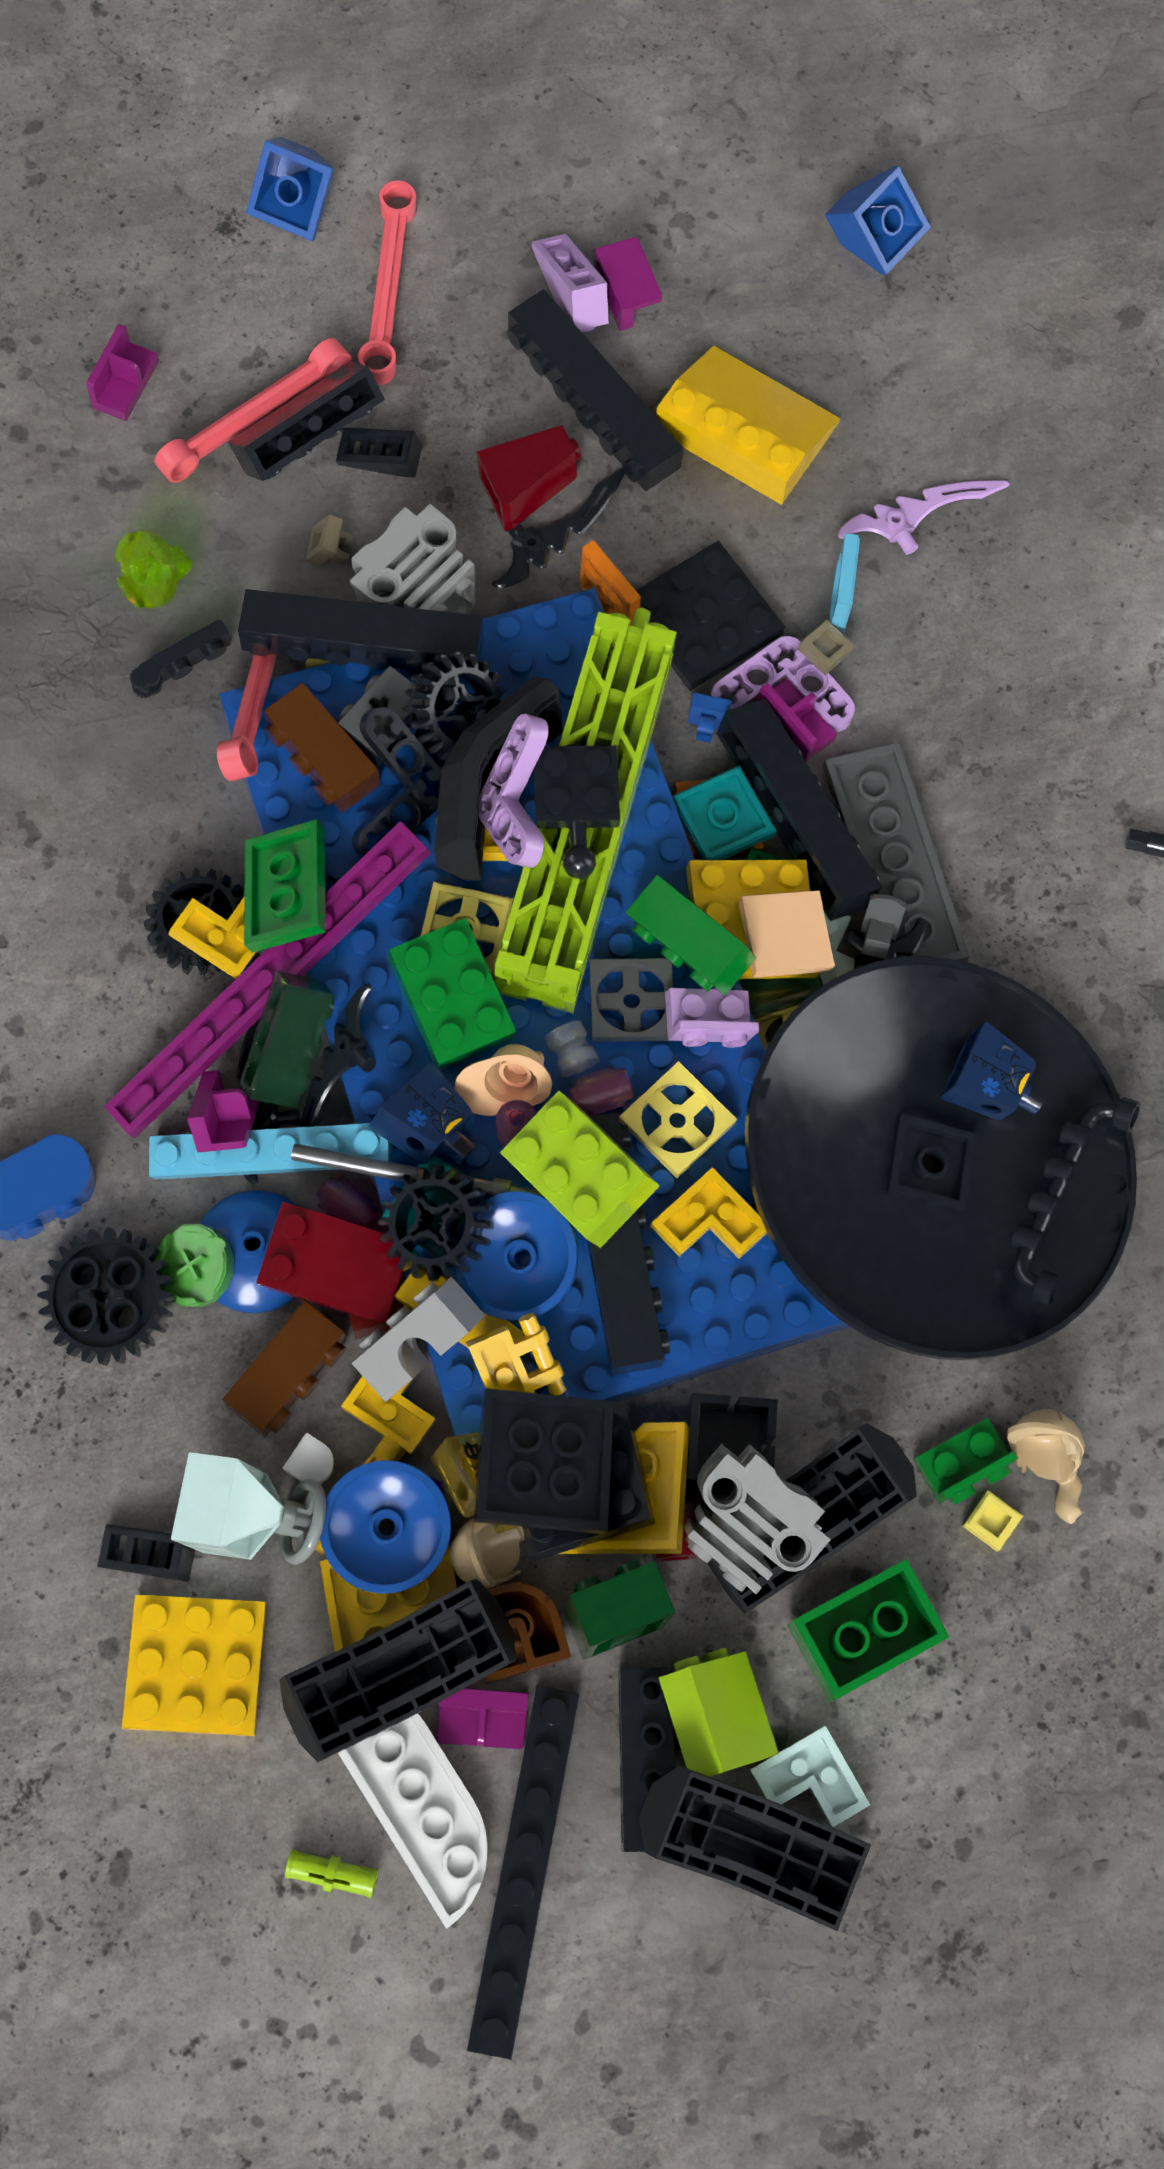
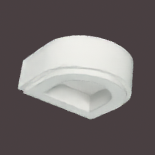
M306 1432L283 1466V1470L300 1482L306 1479H315L321 1484L331 1476L334 1469V1458L331 1450L324 1443Z

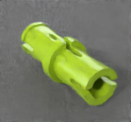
M292 1849L285 1870V1878L287 1879L291 1878L323 1886V1891L330 1893L337 1889L366 1896L372 1899L379 1869L342 1862L340 1856L331 1855L329 1859L300 1852L296 1849Z

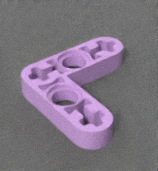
M783 636L772 642L719 680L711 691V696L721 698L722 693L728 697L737 691L740 684L742 690L735 695L734 704L732 705L731 703L730 709L758 701L760 688L764 684H752L748 680L747 674L751 670L759 669L766 673L768 676L766 683H769L773 688L788 678L804 697L814 693L817 697L814 709L835 732L845 730L851 724L855 712L854 703L849 695L829 673L824 675L798 650L801 641L791 636ZM781 651L786 654L794 653L793 661L785 658L778 663L775 670L773 665L778 662ZM807 676L817 677L822 683V688L816 692L807 691L803 688L801 680ZM827 693H830L827 702L824 697L827 695ZM832 707L835 710L839 708L844 709L842 718L838 714L831 717L829 715L830 708Z
M521 714L515 720L480 793L478 816L511 864L533 868L542 857L544 838L518 800L546 744L548 724L543 718Z

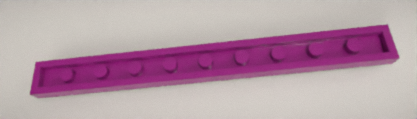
M400 821L325 893V933L268 948L123 1087L104 1108L129 1136L136 1138L203 1071L208 1069L424 861L431 852Z

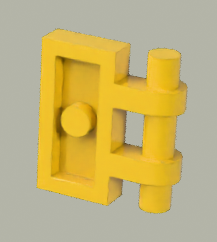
M528 1313L519 1318V1323L524 1332L520 1337L512 1339L507 1326L504 1325L466 1342L485 1388L535 1393L534 1390L546 1385L549 1394L557 1396L566 1391L561 1378L564 1375L561 1364L558 1360L553 1359L547 1345L550 1338L546 1328L539 1325L534 1313ZM532 1351L538 1367L534 1371L527 1373L520 1356Z

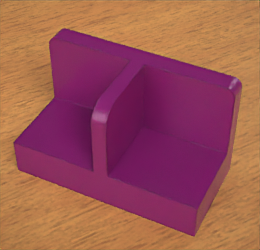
M632 237L595 249L594 268L607 282L608 305L619 331L634 327L635 310L662 301L661 290L637 237Z
M117 325L88 378L86 386L92 408L127 421L159 359L156 352L131 343L127 327L124 325Z
M788 678L774 688L769 683L764 684L760 688L758 700L766 698L773 711L780 716L783 727L791 740L800 748L805 762L835 741L837 734L814 709L817 700L814 693L804 697Z
M219 1070L203 1071L187 1117L197 1153L246 1147L260 1103L257 1094L246 1095L241 1089L225 1090Z
M463 1689L439 1702L437 1742L452 1745L522 1749L525 1739L528 1694Z

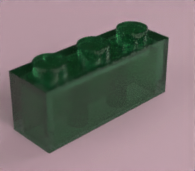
M276 970L240 1081V1085L250 1099L296 1108L300 1095L306 1093L309 1085L308 1071L312 1059L316 1058L320 1052L322 1045L321 1032L325 1020L330 1019L334 1010V994L322 980Z

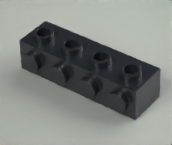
M350 361L228 441L246 475L261 481L267 480L279 474L282 468L292 461L309 454L313 447L325 439L338 435L343 430V427L355 419L368 415L385 398L369 367Z
M673 1668L620 1669L618 1671L621 1852H645L639 1820L640 1813L652 1783L675 1769V1750H681L659 1681V1677L673 1673Z

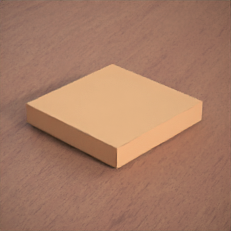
M820 891L753 895L740 898L738 904L746 945L756 956V960L751 964L753 978L828 972L834 968L835 964Z

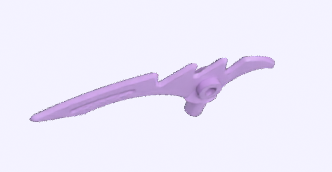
M980 480L938 485L923 490L925 500L897 496L896 502L899 508L876 504L874 509L877 518L860 513L848 520L840 528L838 537L844 539L845 533L875 532L889 539L891 543L897 541L904 553L909 555L918 549V544L911 533L931 511L957 500L982 499L1008 487L1010 483L1006 480ZM969 489H984V490H978V491H966V492H959V493H954V494H949V495H942V494L950 493V492H954V491L969 490Z

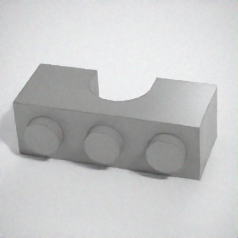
M452 1277L439 1287L432 1281L413 1298L418 1303L414 1309L410 1311L404 1305L386 1321L390 1327L387 1332L382 1334L377 1328L359 1344V1347L364 1352L351 1364L385 1402L408 1384L430 1362L419 1350L416 1338L427 1341L441 1356L486 1316Z

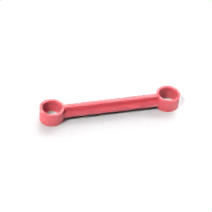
M399 180L388 182L381 188L379 193L380 213L385 221L369 342L365 343L358 353V361L362 365H365V361L373 356H383L390 361V364L383 369L369 368L377 385L390 382L396 374V354L391 346L404 238L406 224L413 220L417 210L414 188L407 182ZM395 197H402L407 199L410 204L404 208L395 209L389 207L386 202Z
M328 338L322 341L313 349L307 362L187 441L175 439L167 443L157 453L155 465L169 482L178 483L185 480L196 470L200 459L352 360L351 355L336 338Z
M268 654L266 656L254 655L232 737L229 740L218 743V764L224 777L230 782L257 774L258 758L253 744L277 654Z

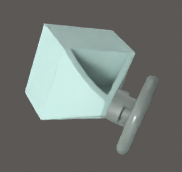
M189 1452L171 1540L202 1553L251 1560L270 1536L275 1533L279 1534L280 1550L285 1561L292 1565H298L310 1557L321 1537L326 1517L325 1492L317 1480L306 1479L295 1487L288 1500L281 1499L268 1474L237 1458ZM308 1493L304 1504L301 1503L304 1496ZM292 1537L297 1538L298 1550L296 1552L293 1549Z

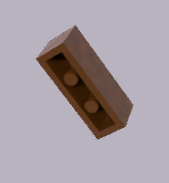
M303 683L264 710L267 727L264 730L267 736L277 748L283 745L292 755L289 757L290 762L302 777L307 774L317 784L314 786L315 791L327 806L333 803L341 813H344L380 786L379 773L376 766Z
M304 1301L222 1400L225 1406L264 1438L271 1430L275 1434L278 1433L290 1419L292 1413L288 1410L298 1398L305 1400L319 1383L316 1376L323 1367L328 1365L331 1368L346 1350V1347L343 1345L346 1341L344 1331Z

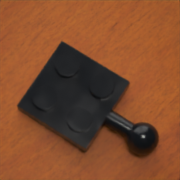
M617 745L544 746L534 767L536 826L538 829L570 828V849L564 854L563 868L570 877L584 879L590 876L596 867L595 855L587 848L586 828H614L620 825Z

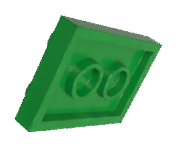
M316 819L245 840L244 946L253 953L325 933V827Z

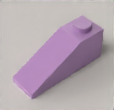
M562 234L532 241L533 252L554 301L579 330L587 332L597 326L609 324L607 282L568 235Z

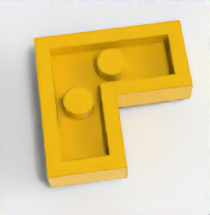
M192 898L168 934L235 979L244 972L257 953H252L244 946V898L228 920H225Z
M713 1167L660 1214L650 1226L679 1257L709 1229L738 1259L745 1255L767 1234L761 1217Z
M362 1376L341 1405L343 1410L381 1436H385L395 1442L403 1451L411 1456L436 1422V1418L402 1396L414 1378L385 1402Z

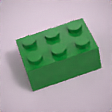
M466 918L389 949L388 961L433 1064L439 1071L513 1040L516 1034L515 1027Z
M907 1559L787 1624L829 1703L950 1638Z

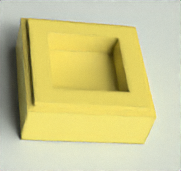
M988 1490L962 1527L997 1552L1002 1548L1023 1515Z

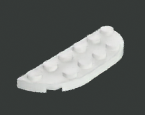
M416 1714L338 1754L447 1929L465 1913L479 1891L486 1869L487 1837L481 1814L473 1798L419 1714Z

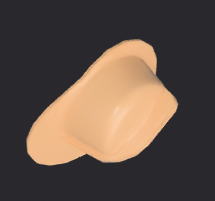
M509 1044L499 1048L491 1058L465 1067L457 1076L454 1089L468 1104L473 1113L494 1116L544 1102L550 1095L553 1084L549 1072L544 1067V1056L541 1051L535 1052L529 1047L520 1044Z

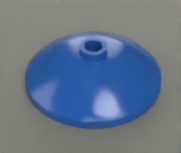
M263 1190L244 1191L223 1199L204 1216L200 1224L208 1225L220 1231L230 1243L234 1257L232 1279L227 1290L217 1300L218 1303L237 1312L257 1314L277 1310L295 1299L294 1297L271 1291L256 1284L282 1202L298 1206L293 1201L274 1192ZM257 1239L261 1244L256 1251H248L245 1248L247 1241Z
M512 1191L500 1193L484 1200L481 1203L490 1204L492 1211L482 1215L483 1220L494 1222V1228L490 1230L483 1229L482 1236L489 1238L491 1244L489 1246L477 1245L476 1249L481 1252L483 1259L475 1261L468 1257L467 1260L471 1268L469 1272L463 1273L455 1266L456 1278L460 1287L481 1311L499 1319L519 1321L520 1317L528 1313H534L536 1317L545 1314L566 1296L577 1273L579 1246L572 1224L547 1199L536 1194ZM466 1218L457 1233L459 1241L462 1239L465 1231ZM523 1250H527L530 1254V1260L526 1265H521L519 1262V1254Z
M396 1461L371 1462L348 1472L331 1489L326 1498V1517L320 1540L330 1565L345 1581L359 1589L372 1593H396L421 1583L438 1567L446 1553L450 1540V1512L438 1486L422 1471L408 1464ZM386 1518L393 1520L395 1523L394 1532L388 1536L383 1535L379 1530L380 1522Z

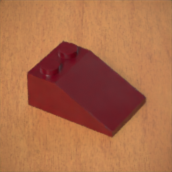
M282 1202L256 1284L277 1293L388 1325L386 1321L391 1316L396 1300L395 1295L399 1290L405 1271L397 1267L400 1257L393 1259L387 1256L386 1252L394 1243L381 1242L379 1237L383 1233L320 1212Z

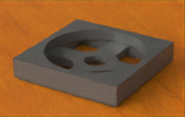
M666 958L590 959L592 1042L669 1041L665 992L669 988H673L672 963ZM622 972L623 988L618 993H599L598 987L609 973ZM639 972H652L663 983L664 992H645L639 987ZM635 994L640 1000L639 1005L635 1008L627 1007L624 1004L625 996ZM617 1010L624 1017V1031L611 1026L599 1011ZM646 1010H664V1015L657 1024L641 1031V1015Z

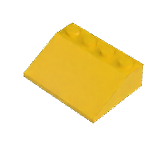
M712 346L676 380L657 406L656 413L659 421L683 448L781 505L840 422V418L716 346Z

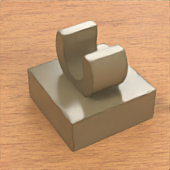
M328 514L311 528L306 562L319 567L329 559L336 564H342L349 559L350 554L341 551L338 547V543L346 546L353 540V536L350 533L341 531L343 519Z
M826 619L800 643L798 650L826 675L851 653L855 645Z

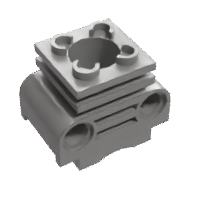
M431 504L417 516L404 507L391 520L389 527L381 537L365 545L351 558L355 576L350 580V585L355 590L357 602L469 614L475 605V564L470 560L463 564V554L457 550L455 525Z
M721 1443L702 1466L697 1479L699 1491L705 1503L714 1513H709L699 1504L694 1513L702 1528L689 1518L683 1523L687 1534L685 1540L689 1543L688 1548L706 1563L712 1558L721 1564L719 1568L725 1572L723 1577L741 1592L747 1586L755 1594L760 1591L762 1586L752 1570L755 1569L766 1580H769L773 1575L767 1561L763 1558L764 1555L782 1569L797 1572L809 1566L831 1540L820 1531L822 1528L816 1523L825 1512L818 1505V1502L799 1485L792 1484L778 1476L767 1459L750 1444L737 1457ZM729 1478L732 1480L731 1487L727 1492L723 1494L711 1492L714 1482L718 1479ZM791 1535L798 1536V1542L792 1549H780V1544L786 1537Z

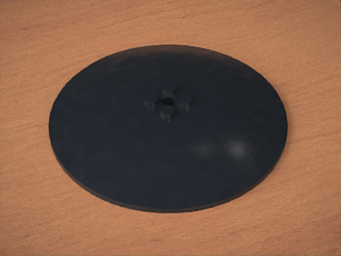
M918 956L899 957L873 962L842 974L812 993L788 1016L774 1034L755 1073L747 1103L745 1156L749 1182L759 1215L768 1236L782 1260L802 1286L839 1320L861 1334L888 1347L929 1358L966 1361L1014 1353L1045 1340L1065 1328L1082 1314L1101 1293L1113 1275L1124 1252L1131 1231L1136 1205L1137 1172L1131 1132L1128 1133L1114 1128L1113 1118H1102L1097 1121L1092 1130L1089 1145L1085 1152H1082L1078 1160L1074 1177L1070 1185L1066 1186L1060 1199L1057 1214L1053 1221H1050L1044 1234L1042 1246L1038 1254L1033 1257L1030 1265L1031 1271L1037 1276H1040L1043 1270L1060 1275L1061 1283L1058 1293L1050 1307L1033 1302V1292L1023 1287L1015 1277L1013 1265L1018 1250L1011 1247L1014 1232L1019 1224L1027 1227L1031 1224L1034 1215L1027 1212L1030 1198L1036 1189L1046 1192L1051 1180L1044 1178V1170L1050 1156L1055 1155L1061 1158L1067 1147L1060 1144V1136L1066 1122L1070 1121L1077 1124L1082 1114L1090 1106L1105 1101L1119 1103L1121 1099L1110 1075L1089 1043L1046 1000L1022 984L998 972L972 963L949 958ZM986 1021L1035 1060L1036 1067L1029 1080V1084L1046 1093L1045 1101L1036 1114H1032L1018 1106L1014 1112L1002 1120H996L940 1098L968 1034ZM923 1154H930L937 1160L939 1165L937 1173H930L924 1168L922 1164Z

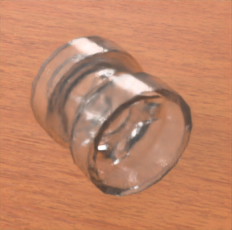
M581 1021L566 1023L554 1029L545 1037L549 1050L557 1055V1067L562 1077H570L584 1072L599 1061L595 1048L588 1045L586 1041L587 1031Z

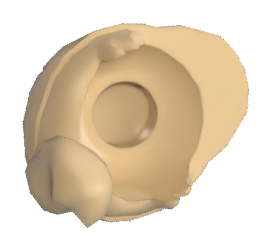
M1047 1408L1039 1409L1023 1416L1016 1425L1008 1428L1007 1439L1010 1448L1015 1451L1019 1458L1016 1462L1018 1467L1021 1468V1473L1026 1472L1027 1466L1037 1477L1055 1480L1059 1484V1490L1054 1503L1055 1512L1060 1519L1073 1524L1083 1513L1078 1505L1082 1484L1077 1476V1470L1081 1465L1085 1449L1082 1433L1076 1424L1062 1412Z
M474 1517L457 1531L455 1539L451 1544V1562L458 1577L466 1583L477 1579L487 1589L506 1583L519 1574L521 1570L514 1569L520 1561L519 1544L525 1540L522 1526L474 1522Z

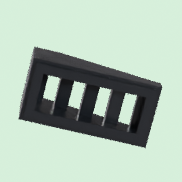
M343 428L336 462L341 466L415 478L422 445L415 431ZM356 441L361 442L359 453L353 454ZM371 444L375 445L373 455H369ZM387 447L391 448L389 456H385Z
M106 1524L97 1567L188 1582L195 1549L171 1540L172 1534ZM121 1536H126L122 1562L116 1561ZM143 1539L139 1564H134L138 1540ZM156 1542H161L157 1566L153 1567L151 1565Z

